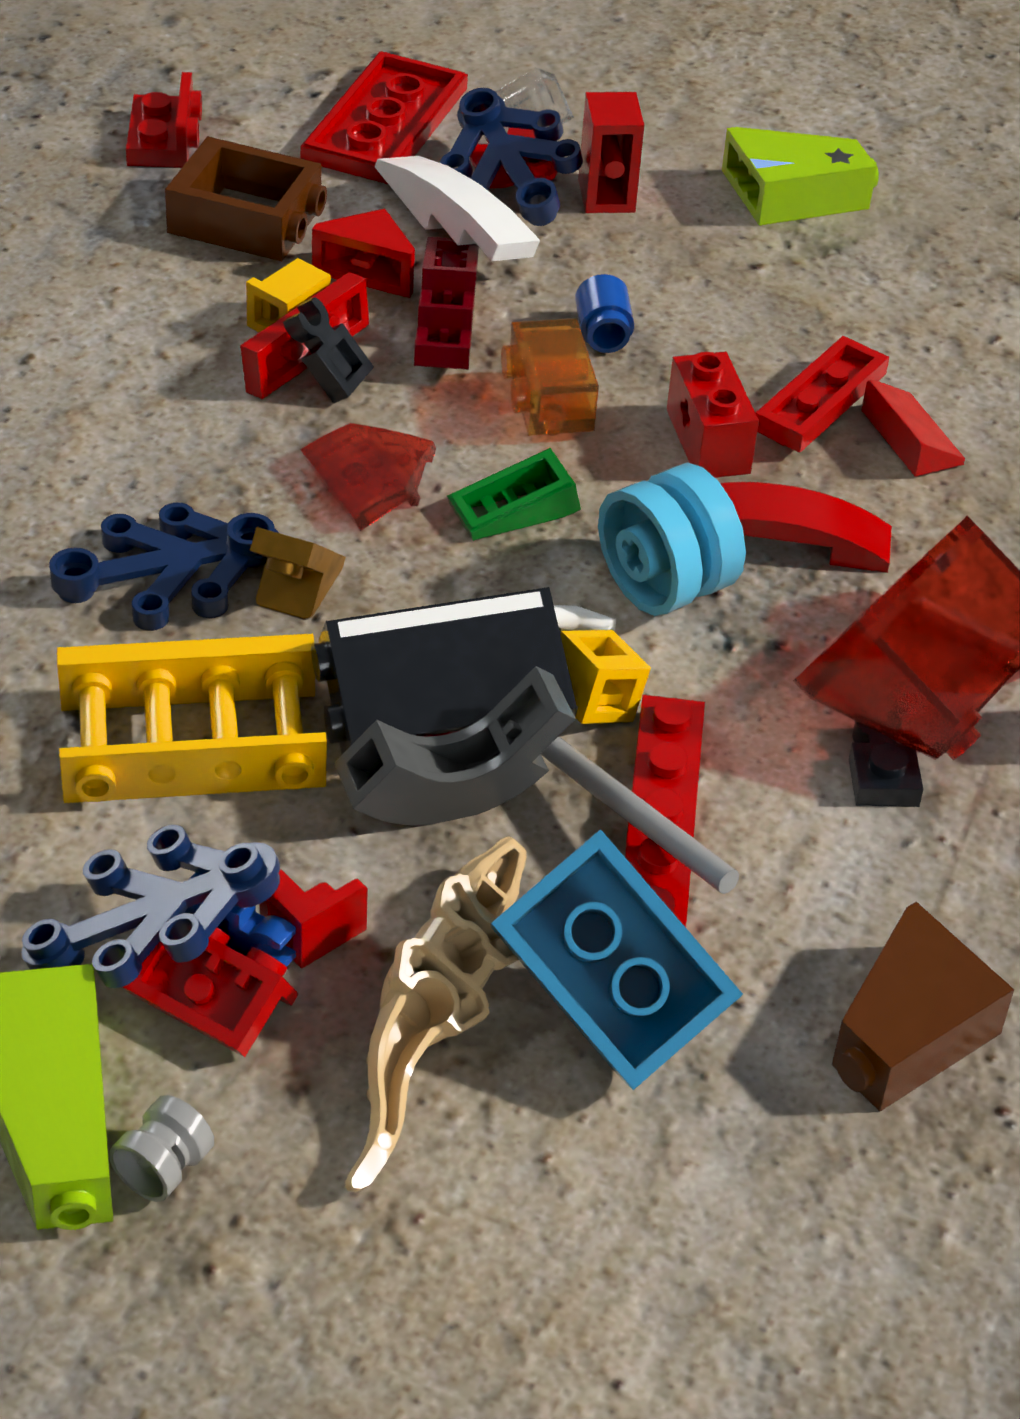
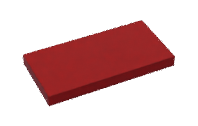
M380 51L300 146V159L321 163V167L388 184L375 168L377 159L415 156L467 90L468 74Z

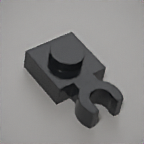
M313 297L299 304L297 309L300 313L287 318L283 324L287 333L295 341L304 343L309 351L301 360L332 402L337 403L348 398L374 366L343 323L331 327L325 306L319 299Z
M858 711L856 714L852 733L854 742L851 744L848 759L856 806L920 807L924 789L915 743H900L903 719L898 712H890L886 729H876L870 726L867 722L865 711Z

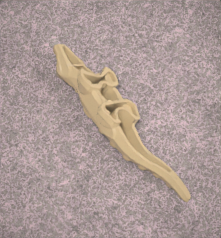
M505 837L499 840L485 853L475 857L461 867L455 876L446 878L437 890L430 912L431 918L420 928L415 938L400 941L396 946L394 962L384 980L380 998L381 1009L370 1038L369 1052L366 1058L369 1083L366 1095L371 1104L369 1133L365 1147L345 1181V1188L348 1191L358 1192L364 1190L375 1179L394 1150L404 1123L409 1080L416 1063L429 1046L447 1037L457 1036L486 1019L490 1013L488 1009L489 1003L486 993L482 988L494 970H501L518 960L491 928V923L513 905L519 895L520 880L525 868L527 855L526 849L512 837Z

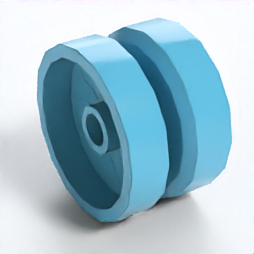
M688 462L651 476L648 481L644 480L607 494L600 506L598 532L601 550L609 571L622 593L643 612L653 616L670 613L692 603L695 597L709 595L734 584L743 572L746 547L743 527L737 511L720 482L703 467Z

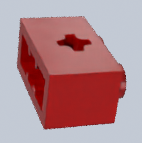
M727 351L715 353L700 352L695 355L673 357L666 410L689 463L703 467L714 478L751 474L759 419Z

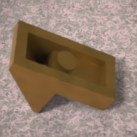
M256 527L250 551L267 557L256 595V603L259 606L300 618H311L341 572L346 557L315 543Z

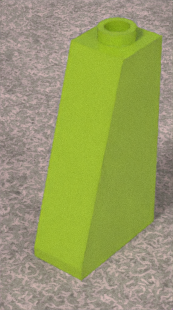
M92 964L0 972V1144L37 1230L50 1228L77 1230L95 1223L113 1222L95 973Z

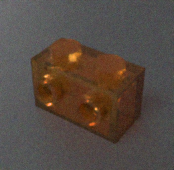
M577 318L512 322L510 345H503L501 349V366L504 379H512V409L515 414L522 413L528 436L595 431L599 385Z

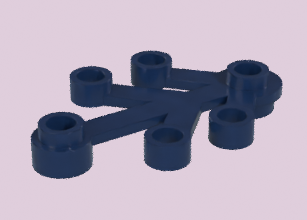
M476 88L467 92L461 98L457 112L459 124L463 129L451 151L441 158L440 163L454 168L456 171L482 185L486 190H489L502 165L517 189L516 200L521 216L534 226H544L551 223L556 218L557 212L560 209L556 186L548 179L535 178L522 157L552 161L554 169L558 173L570 174L579 170L583 164L580 145L571 139L557 141L562 137L564 129L561 117L555 110L546 109L538 112L509 108L505 106L504 100L494 90L489 88ZM503 127L533 130L535 138L507 134ZM483 135L488 142V146L473 172L469 157Z
M178 502L167 504L159 511L160 531L136 523V520L129 515L113 514L106 517L101 523L102 544L104 548L115 553L128 552L135 547L149 552L99 562L97 556L87 549L67 548L61 550L49 562L51 587L62 600L69 603H82L89 600L100 585L161 573L146 591L136 594L132 599L134 624L140 629L154 631L168 624L170 619L169 603L201 565L220 561L209 578L197 581L191 589L194 613L203 618H216L222 616L228 610V591L248 567H258L266 564L267 557L250 551L256 527L279 532L275 529L273 522L261 514H240L232 518L229 523L195 512L191 506ZM197 535L207 539V541L193 543L187 541V539Z
M164 826L155 831L147 841V849L157 867L162 871L184 868L201 875L179 882L128 868L122 856L116 850L100 851L91 856L83 866V875L93 892L99 896L117 894L135 900L70 926L60 923L56 919H43L34 923L23 935L22 958L30 970L81 965L85 958V947L136 928L127 940L116 939L102 945L95 952L92 959V965L105 986L109 988L126 986L138 977L142 970V963L160 941L169 957L175 962H188L200 956L208 946L210 935L234 906L240 908L253 907L266 901L275 893L280 883V876L278 874L280 861L274 849L264 843H240L226 851L192 843L182 826ZM203 902L194 915L184 913L188 907Z

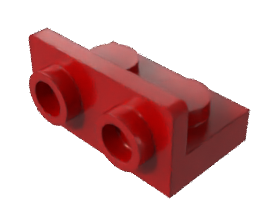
M182 72L179 96H169L162 92H150L145 95L134 94L126 144L127 166L182 168L188 161L189 149L199 147V121L202 120V91L193 90L192 72Z
M216 928L210 935L205 951L197 958L188 962L173 961L160 941L142 963V970L138 977L130 984L123 986V988L132 996L243 1057H246L279 1000L292 1006L299 995L283 977L288 969L283 963L255 947H251L246 956L226 946L230 937L219 928Z

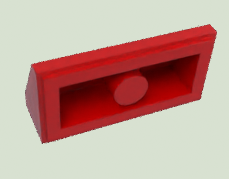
M868 380L866 382L861 411L915 477L964 465L965 457L910 392L876 380Z

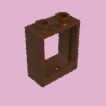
M207 136L165 188L167 233L282 262L295 243L300 244L302 242L307 226L315 216L319 217L325 208L327 188L321 185V163ZM226 188L279 201V203L273 208L220 195V193Z

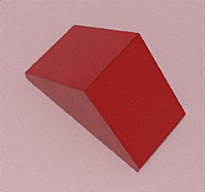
M385 208L324 221L314 225L312 228L313 266L330 274L333 279L338 280L348 272L366 278V287L406 298L411 297L414 288L415 248Z

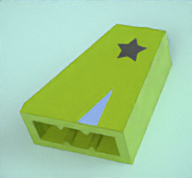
M743 127L727 128L721 171L759 226L870 209L873 188L877 186L879 179L878 167L875 160L870 158L857 139Z

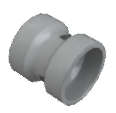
M170 1095L160 1096L142 1116V1127L139 1130L126 1131L109 1150V1160L120 1179L135 1193L154 1202L164 1201L182 1181L181 1171L185 1166H196L214 1146V1135L202 1115L190 1104Z

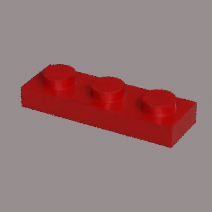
M348 272L311 297H316L323 303L327 310L331 327L343 323L353 337L369 325L366 278ZM297 307L240 345L246 393L264 399L307 369V366L301 359L309 350L304 343L295 341L287 333L283 324L287 318L300 313Z
M842 336L755 412L759 419L757 432L782 446L791 448L799 453L802 452L864 395L868 380L879 381L886 375L889 356L846 336Z

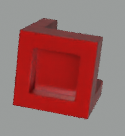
M281 869L278 873L280 883L277 890L270 898L259 904L260 914L264 917L269 915L279 916L296 927V934L285 946L296 951V957L293 961L301 969L367 930L368 888L359 879H354L337 890H334L328 883L322 882L304 892Z

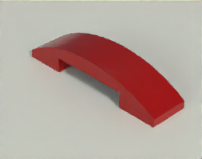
M762 482L720 483L735 506L743 527L744 536L831 547L829 565L888 573L892 526L867 510L845 500L800 487Z

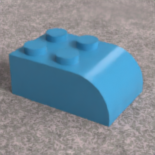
M601 829L491 923V928L594 1049L632 1090L638 1087L743 995Z

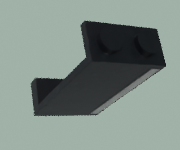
M550 587L330 620L324 624L318 639L319 643L312 644L311 646L315 677L318 682L327 681L331 700L330 705L324 706L327 736L331 744H340L341 754L376 720L416 736H428L465 729L481 720L493 710L535 666L554 675L572 712L574 713L577 709Z

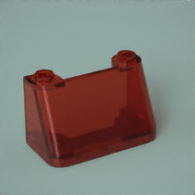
M967 515L877 598L793 681L815 702L934 760L946 753L954 761L982 735L974 727L982 718L979 712L1003 685L1020 670V570Z

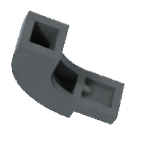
M535 666L493 710L481 720L465 729L442 736L424 737L408 734L376 720L334 764L354 810L395 824L432 825L481 814L524 792L549 771L541 753L576 718L554 675Z

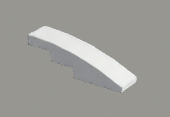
M421 156L377 159L375 165L377 171L425 230L444 228L457 245L477 244L491 262L534 257L540 240L509 207L479 183L447 165Z

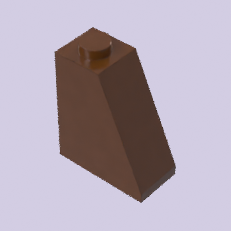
M915 902L906 907L842 1019L832 1066L838 1071L842 1081L851 1090L860 1092L878 1111H882L1000 1035L1014 989L918 902Z

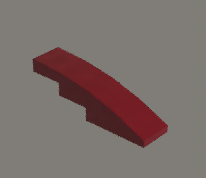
M427 237L418 306L414 366L469 370L479 246L477 244L457 245L452 238Z

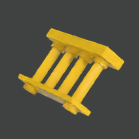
M313 633L57 647L61 711H80L81 747L59 748L64 803L326 787V732L303 733L299 697L315 696V673L311 655V646L314 644ZM273 699L277 735L238 737L235 701ZM209 702L212 739L173 741L170 705ZM145 706L147 743L107 745L106 708Z

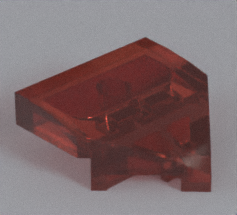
M350 423L318 438L300 450L308 465L361 531L405 501L410 506L419 505L421 498L417 490L426 462L432 463L436 446L431 440L410 434Z

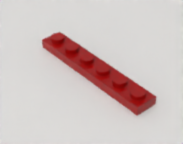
M642 695L632 792L694 838L705 702ZM628 822L624 857L686 927L691 870Z

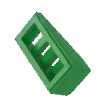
M551 448L447 495L450 506L473 541L560 519L581 510L576 484ZM526 494V496L518 499L517 497ZM505 500L507 505L498 508L495 502ZM483 505L487 514L478 518L472 507Z

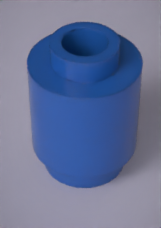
M601 274L586 279L578 287L575 294L581 335L598 352H616L628 343L634 330V319L628 289L621 279L612 275Z

